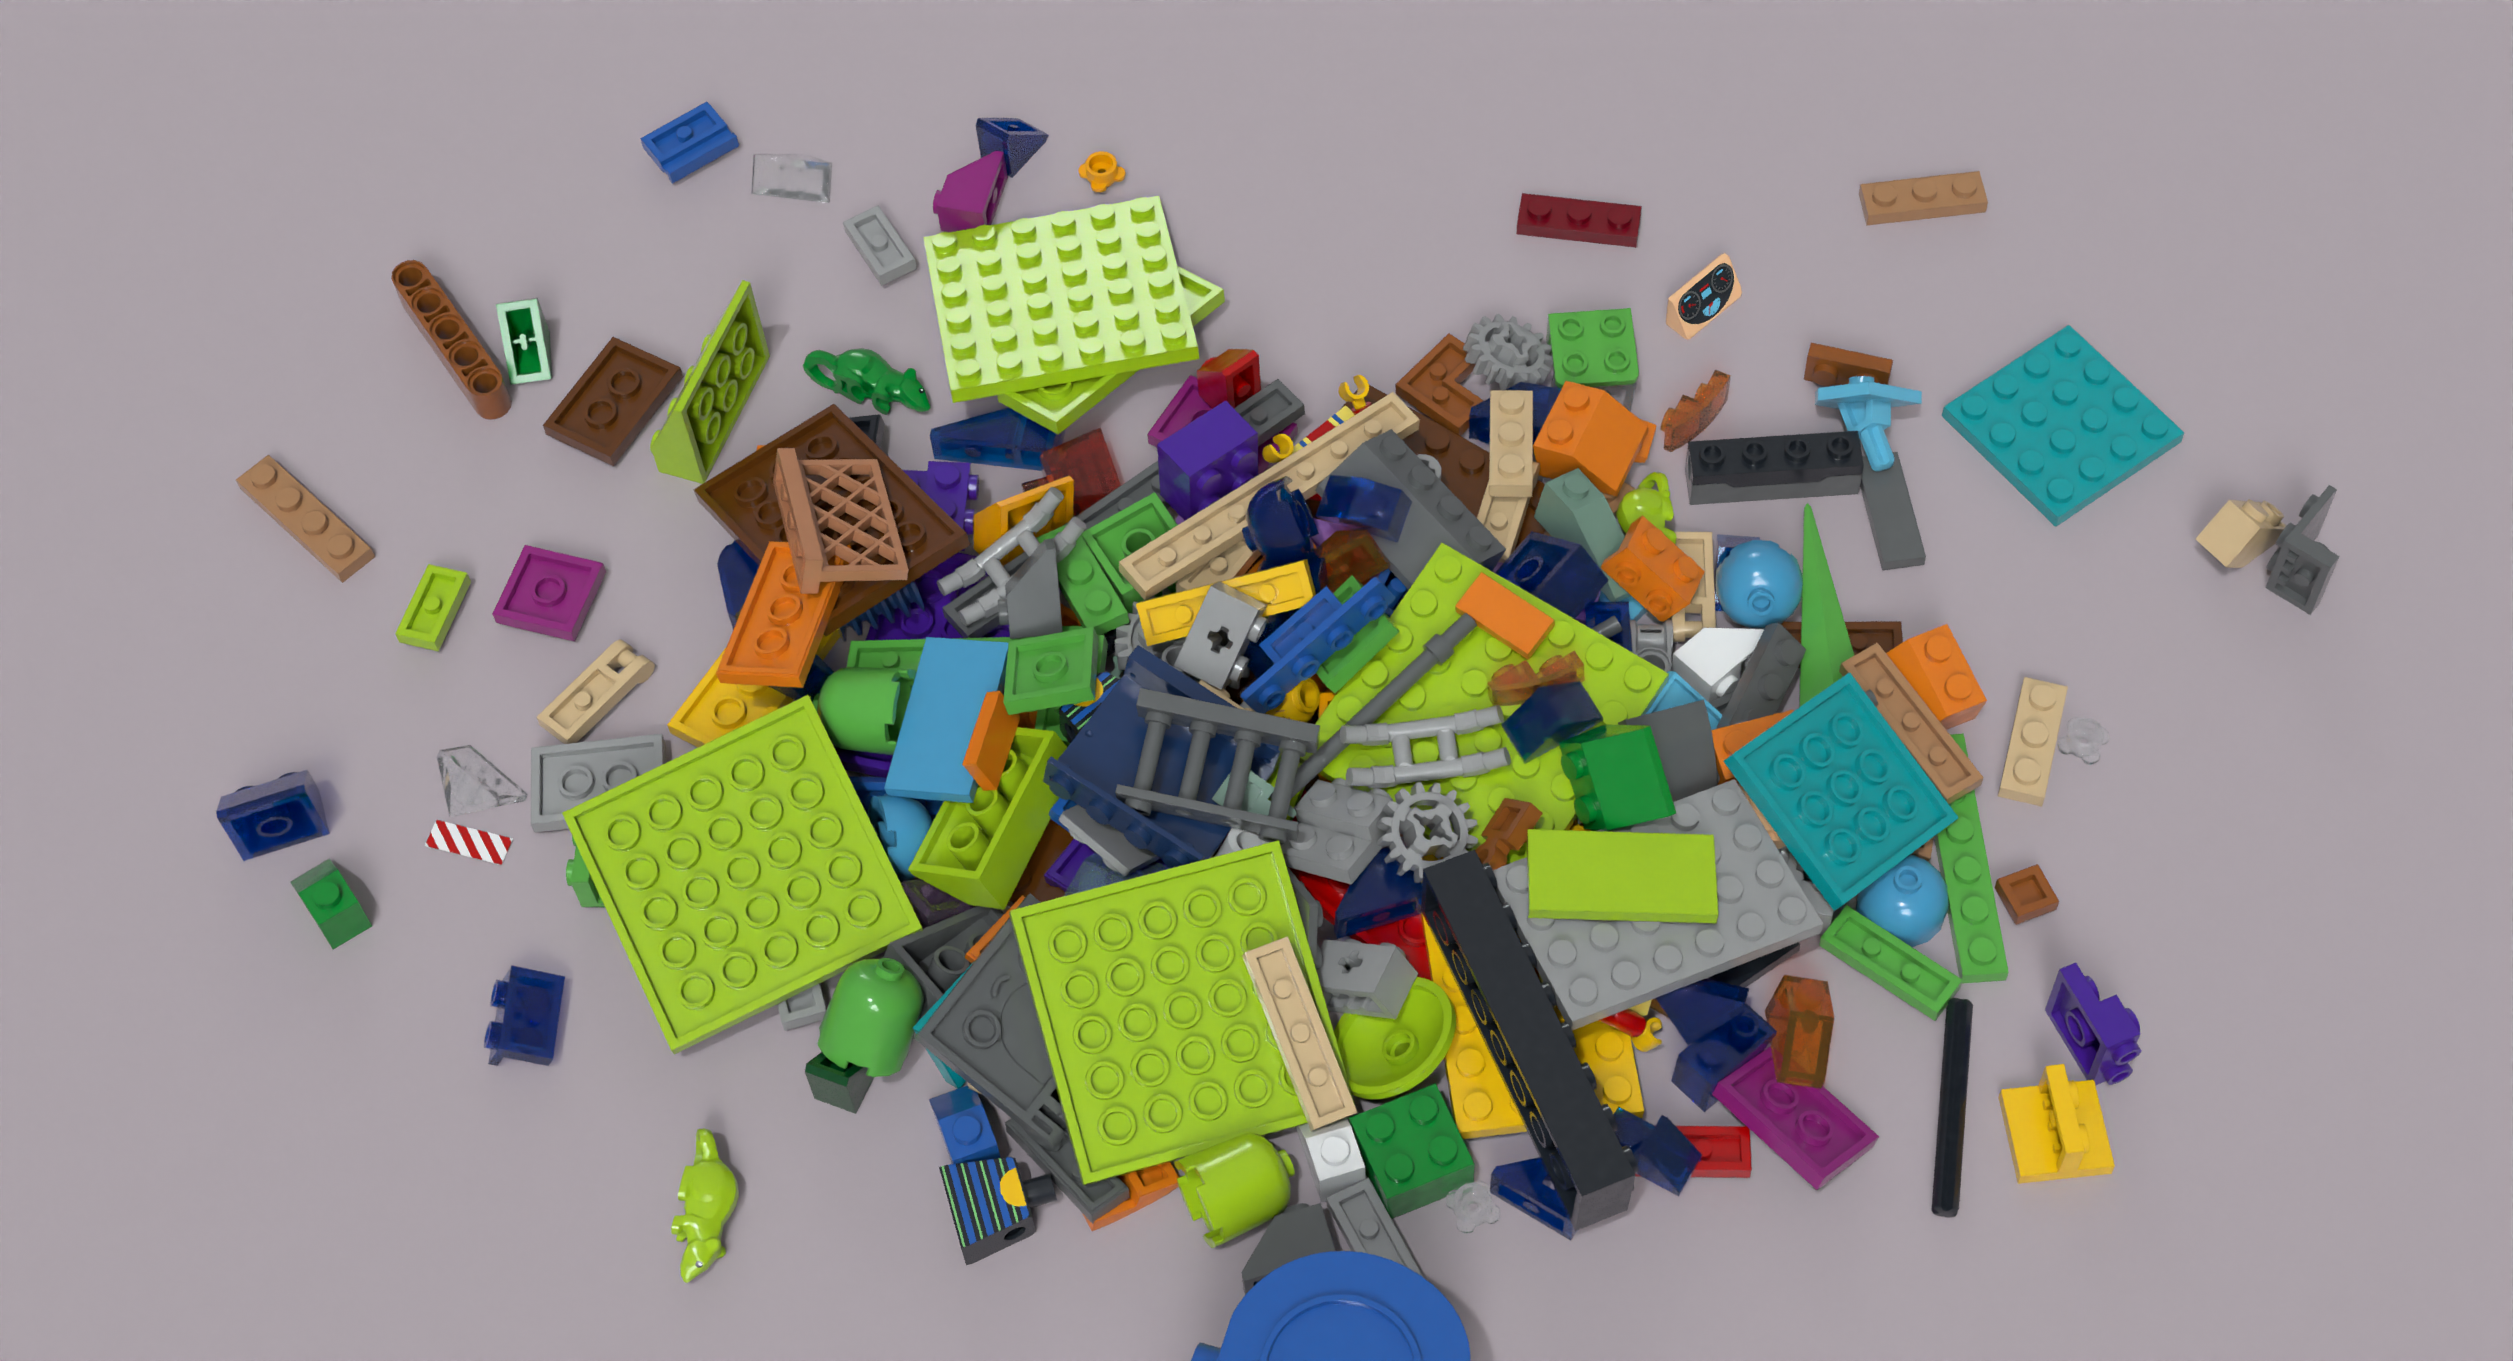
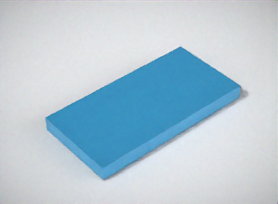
M926 637L884 786L888 796L973 803L978 783L962 763L986 693L992 691L1003 692L1008 654L1007 642Z

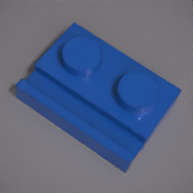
M707 101L640 138L643 149L661 171L668 175L672 184L739 146L735 133H731L728 125Z

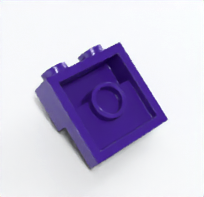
M928 461L927 471L903 470L967 535H974L973 515L975 514V509H970V501L978 500L979 475H972L971 463Z
M2075 962L2059 969L2045 1011L2086 1080H2094L2095 1086L2105 1081L2109 1085L2119 1083L2133 1073L2129 1062L2139 1056L2142 1051L2137 1044L2140 1037L2139 1021L2130 1008H2124L2117 994L2099 1001L2100 995L2095 982L2090 976H2084Z

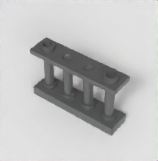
M1140 688L1136 704L1138 717L1145 718L1144 722L1148 724L1134 786L1129 787L1117 784L1115 794L1118 800L1143 816H1150L1152 810L1259 833L1258 838L1269 843L1279 840L1280 844H1285L1286 839L1297 841L1299 833L1298 822L1286 820L1300 757H1304L1306 752L1317 753L1320 725ZM1172 724L1189 727V732L1193 734L1178 797L1151 791L1165 731L1170 729ZM1216 733L1234 737V742L1237 743L1223 806L1196 801L1210 738H1215ZM1261 743L1279 746L1278 750L1282 753L1268 816L1241 810L1255 748L1260 747Z

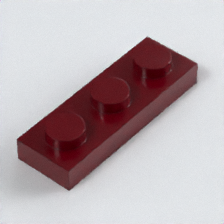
M1522 193L1516 234L1636 248L1642 206Z

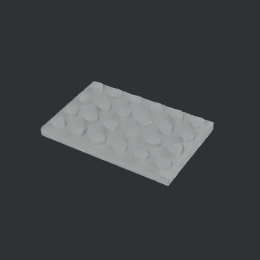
M1735 779L1673 802L1676 814L1607 831L1714 835L1718 898L1717 923L1528 918L1527 857L1493 870L1498 885L1495 892L1501 903L1508 902L1511 906L1517 922V928L1514 930L1521 942L1527 941L1536 959V969L1543 982L1547 981L1555 996L1556 1005L1572 1030L1821 933L1823 928L1822 920Z

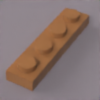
M270 455L264 457L236 479L240 489L342 583L375 558L372 549Z
M1878 643L1841 663L1839 672L1842 676L1850 672L1864 692L1870 689L1874 693L1878 701L1876 708L1948 804L1981 786L1984 777Z

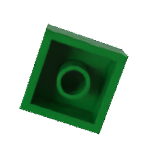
M1436 1083L1349 1118V1123L1365 1165V1174L1371 1181L1391 1219L1474 1186L1475 1164Z

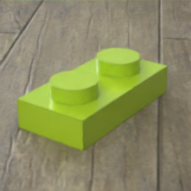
M428 564L395 633L399 643L439 652L470 586L471 580L468 573Z

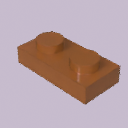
M1811 342L1807 355L1804 380L1815 382L1821 386H1837L1849 384L1850 377L1869 376L1874 377L1875 383L1889 385L1893 360Z

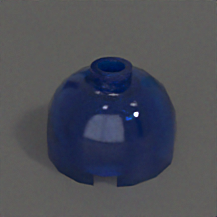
M1288 476L1268 483L1254 494L1246 511L1248 526L1242 528L1243 537L1248 548L1252 552L1259 550L1267 561L1280 566L1305 559L1309 562L1320 557L1322 554L1321 545L1313 548L1311 537L1319 534L1311 510L1299 489L1292 492L1289 490L1287 485L1293 480Z

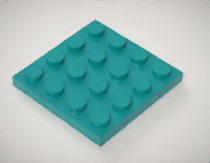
M2067 325L1945 405L1942 412V417L2055 527L2182 442L2185 433L2070 325Z
M1850 672L1723 761L1834 911L1959 818Z

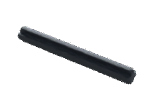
M1959 998L1950 999L1946 1007L1932 1196L1933 1214L1948 1218L1957 1215L1960 1202L1973 1014L1972 1002L1968 999Z

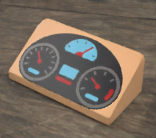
M1726 253L1718 256L1668 298L1666 325L1684 339L1688 340L1695 336L1742 295L1737 275L1730 257Z

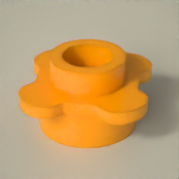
M1104 151L1091 154L1078 169L1079 176L1086 178L1091 183V189L1094 192H1104L1107 187L1111 186L1114 182L1123 181L1126 176L1125 169L1117 166L1116 158Z

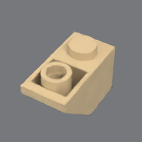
M2250 499L2247 501L2228 500L2196 537V540L2225 567L2243 568L2276 544L2277 539L2286 527L2281 521L2284 515L2278 508L2265 500L2262 503L2254 502Z

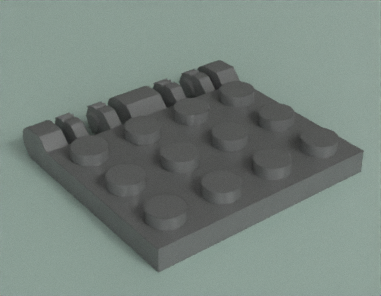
M1029 894L1016 909L1041 902L1032 894ZM1009 917L914 1039L1021 1125L1026 1133L1038 1144L1053 1151L1065 1136L1059 1126L1063 1129H1067L1061 1104L1050 1096L1056 1085L1012 922Z

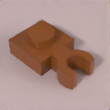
M1504 798L1481 834L1486 841L1475 850L1481 863H1488L1492 870L1506 865L1507 855L1510 850H1520L1522 845L1526 843L1527 830L1534 829L1543 813L1530 802Z

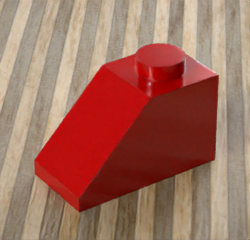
M1228 349L1218 357H1212L1205 361L1201 368L1197 370L1199 396L1212 409L1225 400L1233 408H1236L1261 390L1259 354L1250 349Z

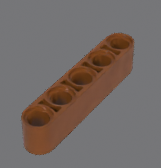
M407 260L398 264L392 271L391 279L407 314L477 414L488 420L503 417L510 410L512 401L497 366L427 267L422 262L416 260Z

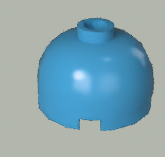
M1752 540L1735 546L1730 551V555L1724 559L1722 565L1720 562L1716 571V594L1723 611L1735 623L1749 629H1765L1766 625L1778 622L1781 624L1794 614L1802 597L1803 576L1798 561L1792 553L1790 555L1787 551L1781 549L1779 544L1772 541Z
M887 794L873 796L868 808V818L900 883L910 881L916 876L912 875L908 868L932 825L929 811L913 798L893 797Z
M1911 854L1858 893L1856 911L1911 947L1930 941L1941 930L1949 908L1947 884L1940 871L1925 859Z

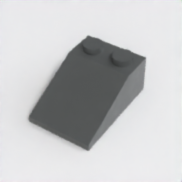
M976 906L926 927L923 931L909 934L889 943L883 958H890L900 962L906 970L915 976L921 985L924 1002L919 1020L972 964L965 959L966 953L1004 915L1001 909Z

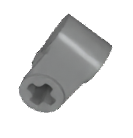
M1628 620L1627 650L1665 672L1671 671L1673 653L1672 620H1665L1663 625L1637 624L1635 620Z

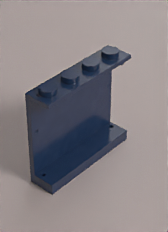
M1137 645L1127 659L1122 678L1058 760L1053 757L1048 759L1043 782L1050 786L1049 789L1056 796L1064 800L1070 799L1086 809L1087 814L1093 820L1100 824L1111 825L1123 833L1128 842L1139 849H1148L1162 858L1164 864L1171 869L1211 858L1228 836L1232 827L1152 810L1150 816H1143L1116 798L1117 784L1129 787L1134 786L1148 724L1144 722L1145 718L1138 717L1136 704L1140 688L1234 708L1237 707ZM1172 724L1170 729H1166L1151 791L1178 797L1193 735L1189 732V727ZM1216 733L1215 738H1210L1196 801L1219 805L1212 798L1231 772L1237 748L1234 737ZM1261 743L1260 747L1255 748L1250 770L1267 782L1280 765L1282 753L1278 750L1279 746Z

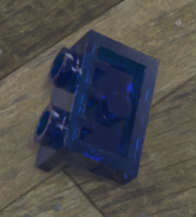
M511 965L503 980L495 981L490 1000V1006L497 1007L495 1022H489L484 1038V1048L490 1049L488 1064L498 1066L503 1057L546 1066L550 1065L554 1056L565 976Z

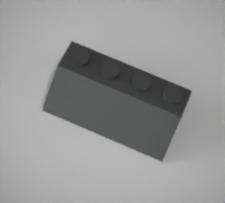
M1392 429L1363 442L1315 490L1408 590L1441 543L1490 571L1494 570L1506 551V548Z

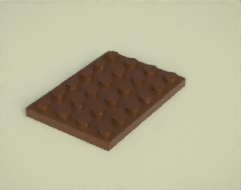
M835 404L830 405L693 489L698 502L760 566L769 541L788 542L773 484L777 448H795L798 460H878L909 569L907 580L844 581L824 632L825 636L836 631L970 545L967 533ZM806 475L807 478L820 485L827 480L820 475ZM869 475L849 476L862 484L871 479ZM839 485L831 490L844 498L852 494V492ZM821 499L813 504L826 512L834 508V506ZM865 499L857 503V505L870 512L877 507ZM847 513L839 517V519L852 526L860 521ZM871 526L864 531L878 540L885 535ZM829 527L821 532L834 540L842 536V534ZM851 541L848 544L852 550L859 554L868 549L855 541ZM879 554L872 559V561L880 565L894 564Z

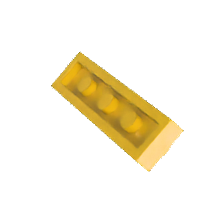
M1307 559L1220 581L1267 604L1262 617L1301 608L1316 595ZM1215 583L1136 603L1147 646L1188 636L1210 586Z

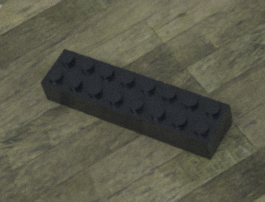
M1472 850L1423 869L1421 911L1573 1228L1577 1231L1628 1210L1631 1193L1634 1191L1635 1174L1638 1173L1637 1162L1631 1149L1627 1145L1621 1147L1615 1134L1617 1123L1608 1104L1601 1105L1594 1092L1597 1089V1084L1590 1066L1586 1062L1580 1064L1574 1051L1576 1048L1574 1034L1566 1021L1560 1023L1553 1009L1556 1008V1000L1547 981L1540 983L1534 968H1536L1537 964L1534 953L1527 941L1520 942L1514 930L1517 928V922L1511 906L1508 902L1501 903L1495 892L1498 885L1491 866L1488 863L1482 864L1476 851Z

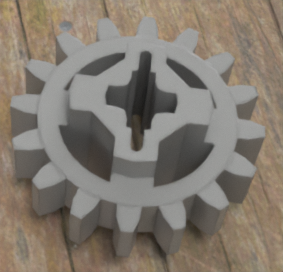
M1496 314L1493 321L1484 316L1479 324H1473L1466 338L1463 350L1468 352L1465 361L1476 364L1472 372L1475 375L1484 374L1487 376L1485 380L1487 385L1495 381L1499 383L1500 390H1506L1508 386H1512L1514 390L1523 391L1524 387H1526L1530 391H1534L1538 383L1543 384L1551 370L1550 367L1553 364L1552 357L1549 355L1551 345L1541 344L1544 335L1542 333L1533 334L1530 332L1532 326L1530 323H1526L1522 327L1518 325L1516 317L1512 316L1510 321L1506 322L1500 314Z
M1418 782L1411 788V795L1402 788L1394 795L1396 802L1389 800L1382 809L1389 817H1382L1376 825L1377 828L1386 831V834L1377 841V845L1382 847L1389 846L1391 851L1385 857V862L1389 863L1397 860L1400 863L1397 874L1400 876L1408 870L1414 871L1415 883H1420L1423 880L1424 868L1467 853L1466 849L1472 848L1478 842V838L1468 834V831L1477 825V820L1465 819L1463 815L1470 805L1467 802L1457 806L1454 803L1457 794L1455 790L1450 791L1446 796L1441 795L1440 783H1434L1428 792H1425L1422 783ZM1428 805L1432 806L1433 808L1430 810L1422 811L1416 806ZM1450 822L1452 823L1454 832H1452ZM1424 826L1432 830L1429 835L1430 840L1423 836ZM1400 833L1403 834L1405 846L1401 840ZM1427 855H1434L1438 859L1441 857L1444 859L1426 861L1421 858Z

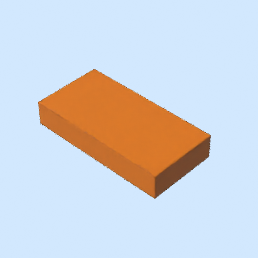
M1482 572L1455 605V610L1458 614L1462 616L1464 613H1467L1479 628L1528 660L1555 626L1554 619Z
M1001 691L986 693L962 763L983 791L997 790L1021 718L1018 713L1008 715L1003 703L1004 695Z

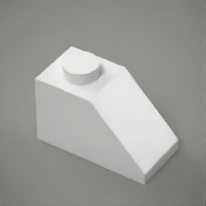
M1347 1118L1313 1131L1310 1130L1308 1123L1296 1127L1321 1203L1325 1202L1327 1197L1366 1179L1365 1165Z

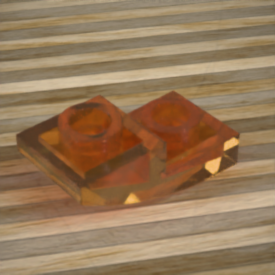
M1715 370L1708 384L1703 382L1700 384L1694 398L1683 395L1675 409L1668 408L1660 428L1661 431L1665 432L1664 450L1669 452L1677 450L1697 437L1711 424L1728 400L1731 375Z
M1575 651L1565 657L1556 655L1542 664L1539 668L1540 672L1535 674L1526 660L1516 666L1508 664L1496 671L1491 677V681L1487 683L1489 700L1493 706H1511L1531 703L1555 696L1585 681L1584 664Z

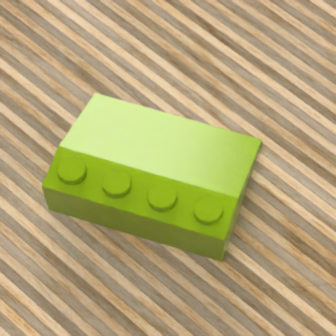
M742 280L718 320L712 334H708L704 338L701 354L695 366L689 367L683 389L678 398L672 399L665 423L661 430H657L652 437L650 450L654 456L658 471L701 484L705 483L770 357L751 283Z

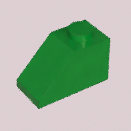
M330 859L290 881L333 950L372 927L357 898Z

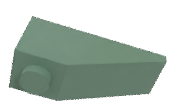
M1579 468L1546 482L1534 518L1613 604L1631 596L1601 569L1603 561L1618 551L1625 537L1605 496Z

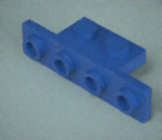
M1377 577L1372 578L1344 604L1339 601L1327 586L1324 587L1259 644L1274 665L1245 689L1240 697L1258 713L1265 714L1268 710L1276 708L1283 702L1287 693L1301 681L1312 677L1318 671L1319 666L1334 652L1345 648L1358 631L1370 621L1381 617L1387 610L1388 605L1395 600V596Z

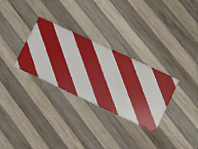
M436 820L425 846L502 865L513 838Z

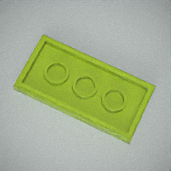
M1527 830L1528 918L1717 923L1718 898L1714 835Z

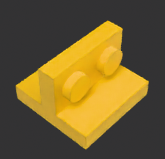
M2058 1064L2045 1066L2038 1086L2000 1090L1998 1099L2018 1184L2112 1174L2115 1164L2094 1080L2068 1081L2065 1065Z

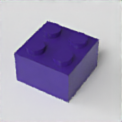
M1226 400L1157 444L1160 495L1184 520L1189 519L1259 475L1258 433Z

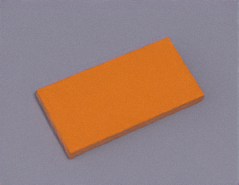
M769 541L716 671L720 683L803 688L844 581L820 582L817 594H801L788 542ZM836 555L828 560L829 566L850 564Z

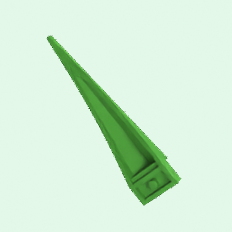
M1808 503L1804 507L1801 645L1806 651L1800 662L1799 707L1843 677L1839 672L1841 663L1854 656L1813 511Z

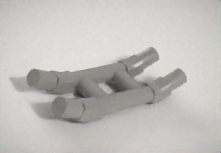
M1050 487L1040 502H1036L1031 510L1013 528L975 559H970L964 565L956 568L955 572L937 580L938 588L944 596L961 587L966 588L977 582L986 574L985 572H987L998 587L997 589L993 588L989 593L978 598L977 602L958 611L959 617L965 626L999 612L998 600L1006 599L1005 585L1012 578L999 560L1018 545L1022 547L1028 557L1031 556L1040 545L1033 532L1037 533L1054 515L1053 511L1064 499L1061 491ZM1073 517L1062 532H1058L1053 538L1056 549V561L1058 563L1070 553L1076 545V540L1087 528L1086 524L1077 517Z
M1495 705L1481 710L1474 709L1463 713H1455L1453 716L1408 722L1343 725L1340 729V740L1342 743L1376 746L1392 742L1395 762L1394 767L1389 765L1371 766L1370 768H1348L1346 772L1347 785L1387 788L1404 783L1457 776H1476L1488 773L1492 769L1510 765L1511 759L1506 747L1485 753L1479 752L1464 755L1458 758L1455 733L1457 735L1468 734L1483 730L1487 726L1502 723L1504 721L1502 709L1499 705ZM1437 736L1440 760L1413 764L1410 739Z

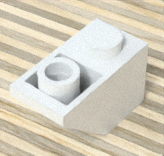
M1703 628L1673 653L1671 671L1681 676L1708 702L1735 691L1764 629Z

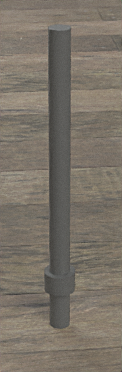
M1464 613L1442 635L1436 633L1423 645L1424 651L1345 725L1372 724L1436 664L1441 666L1454 654L1453 648L1477 627L1472 617ZM1340 729L1317 750L1316 754H1312L1298 767L1291 799L1350 745L1341 742Z

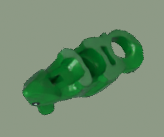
M864 348L851 349L837 356L823 350H814L805 358L803 368L811 380L824 388L833 390L834 393L842 394L858 404H862L865 398L872 399L874 408L884 415H888L890 412V402L902 403L905 407L918 412L928 411L931 408L926 392L917 380L915 369L908 368L902 373L893 369L887 361L872 350ZM818 364L826 366L833 373L835 381L825 376L820 371Z

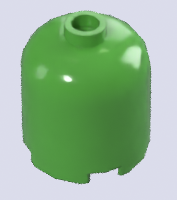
M845 667L838 669L828 676L820 693L815 695L813 705L833 746L845 750L893 755L916 671L903 668Z
M890 958L863 959L850 965L838 981L819 1027L820 1037L817 1044L820 1050L829 1060L844 1069L847 1068L849 1062L861 1067H867V1076H890L899 1072L908 1056L915 1034L913 1027L919 1021L923 1009L924 997L919 981L900 962Z

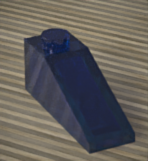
M1008 407L932 428L929 436L934 459L1056 473L1065 430L1058 435Z

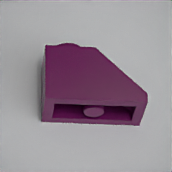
M994 151L947 175L942 190L936 191L933 200V213L938 214L941 231L955 232L992 224L1008 178L1004 152Z

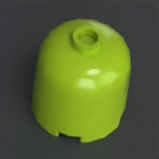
M1242 1134L1174 1162L1178 1171L1182 1170L1185 1175L1176 1179L1188 1212L1193 1221L1200 1218L1203 1219L1210 1231L1203 1235V1239L1211 1248L1222 1245L1273 1219L1274 1216L1283 1213L1290 1203L1291 1184L1289 1177L1295 1175L1291 1159L1284 1149L1277 1151L1271 1142L1259 1134Z

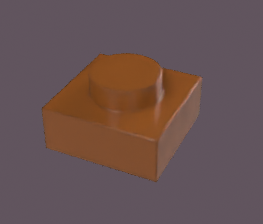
M2038 864L1997 879L1994 887L2015 925L2057 910L2059 904L2056 894Z

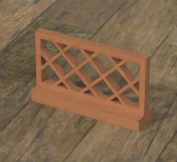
M777 448L773 484L800 593L817 594L820 582L907 580L909 569L878 460H798L795 448ZM806 475H820L827 480L820 485L807 478ZM869 475L871 479L862 484L849 476ZM839 485L852 492V494L844 498L831 490ZM821 499L834 506V508L826 512L813 504ZM865 499L877 507L870 512L857 505V503ZM847 513L860 521L852 526L839 519V517ZM871 526L885 535L878 540L864 531ZM829 527L842 534V536L834 540L821 532ZM851 541H855L868 549L859 554L846 545ZM879 554L894 564L880 565L872 561V559ZM836 555L850 564L829 566L828 560Z

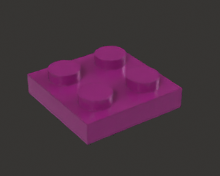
M524 545L492 613L495 622L575 642L606 574L604 564Z

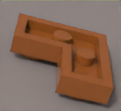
M1448 333L1395 384L1396 395L1438 424L1461 436L1486 412V402L1460 385L1472 373L1476 364L1465 361L1468 353L1463 350L1465 343Z

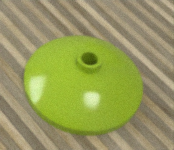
M1416 977L1396 1019L1344 1013L1334 1029V1034L1352 1095L1364 1099H1384L1396 1096L1419 1085L1439 1066L1450 1048L1456 1029V1013L1453 1003L1439 985L1428 979Z

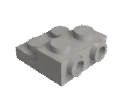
M1341 778L1334 779L1332 783L1317 780L1294 807L1299 827L1297 841L1286 839L1285 844H1280L1286 866L1353 884L1382 848V846L1377 845V841L1386 834V831L1377 828L1376 825L1382 817H1389L1382 809L1389 800L1393 801V799L1380 788H1372L1369 792L1357 790L1353 786H1348L1346 780Z

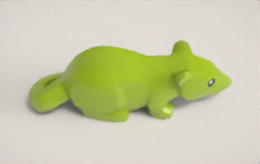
M1660 472L1650 473L1641 481L1636 489L1628 492L1622 498L1618 505L1616 516L1625 533H1627L1631 523L1643 515L1656 528L1661 530L1674 544L1676 543V533L1665 528V520L1672 521L1674 515L1669 498L1668 479L1665 474ZM1656 483L1659 491L1652 489Z
M705 1128L697 1130L694 1165L685 1166L678 1191V1200L685 1201V1215L674 1216L671 1226V1233L677 1235V1242H684L686 1239L688 1241L680 1263L681 1277L686 1283L705 1272L717 1258H722L726 1254V1249L721 1246L720 1240L723 1226L734 1211L739 1198L736 1177L720 1160L711 1130Z

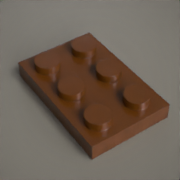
M612 337L543 424L545 433L556 440L614 466L683 378L681 368L618 338Z

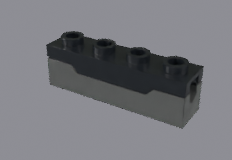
M1858 431L1689 441L1685 465L1689 504L1699 505L1855 495L1859 493L1864 463Z

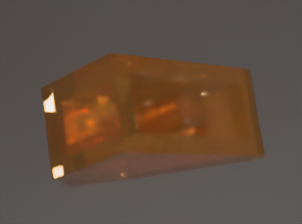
M1783 975L1765 1009L1776 1079L1779 1083L1821 1089L1825 1083L1834 1023V1012L1828 981Z

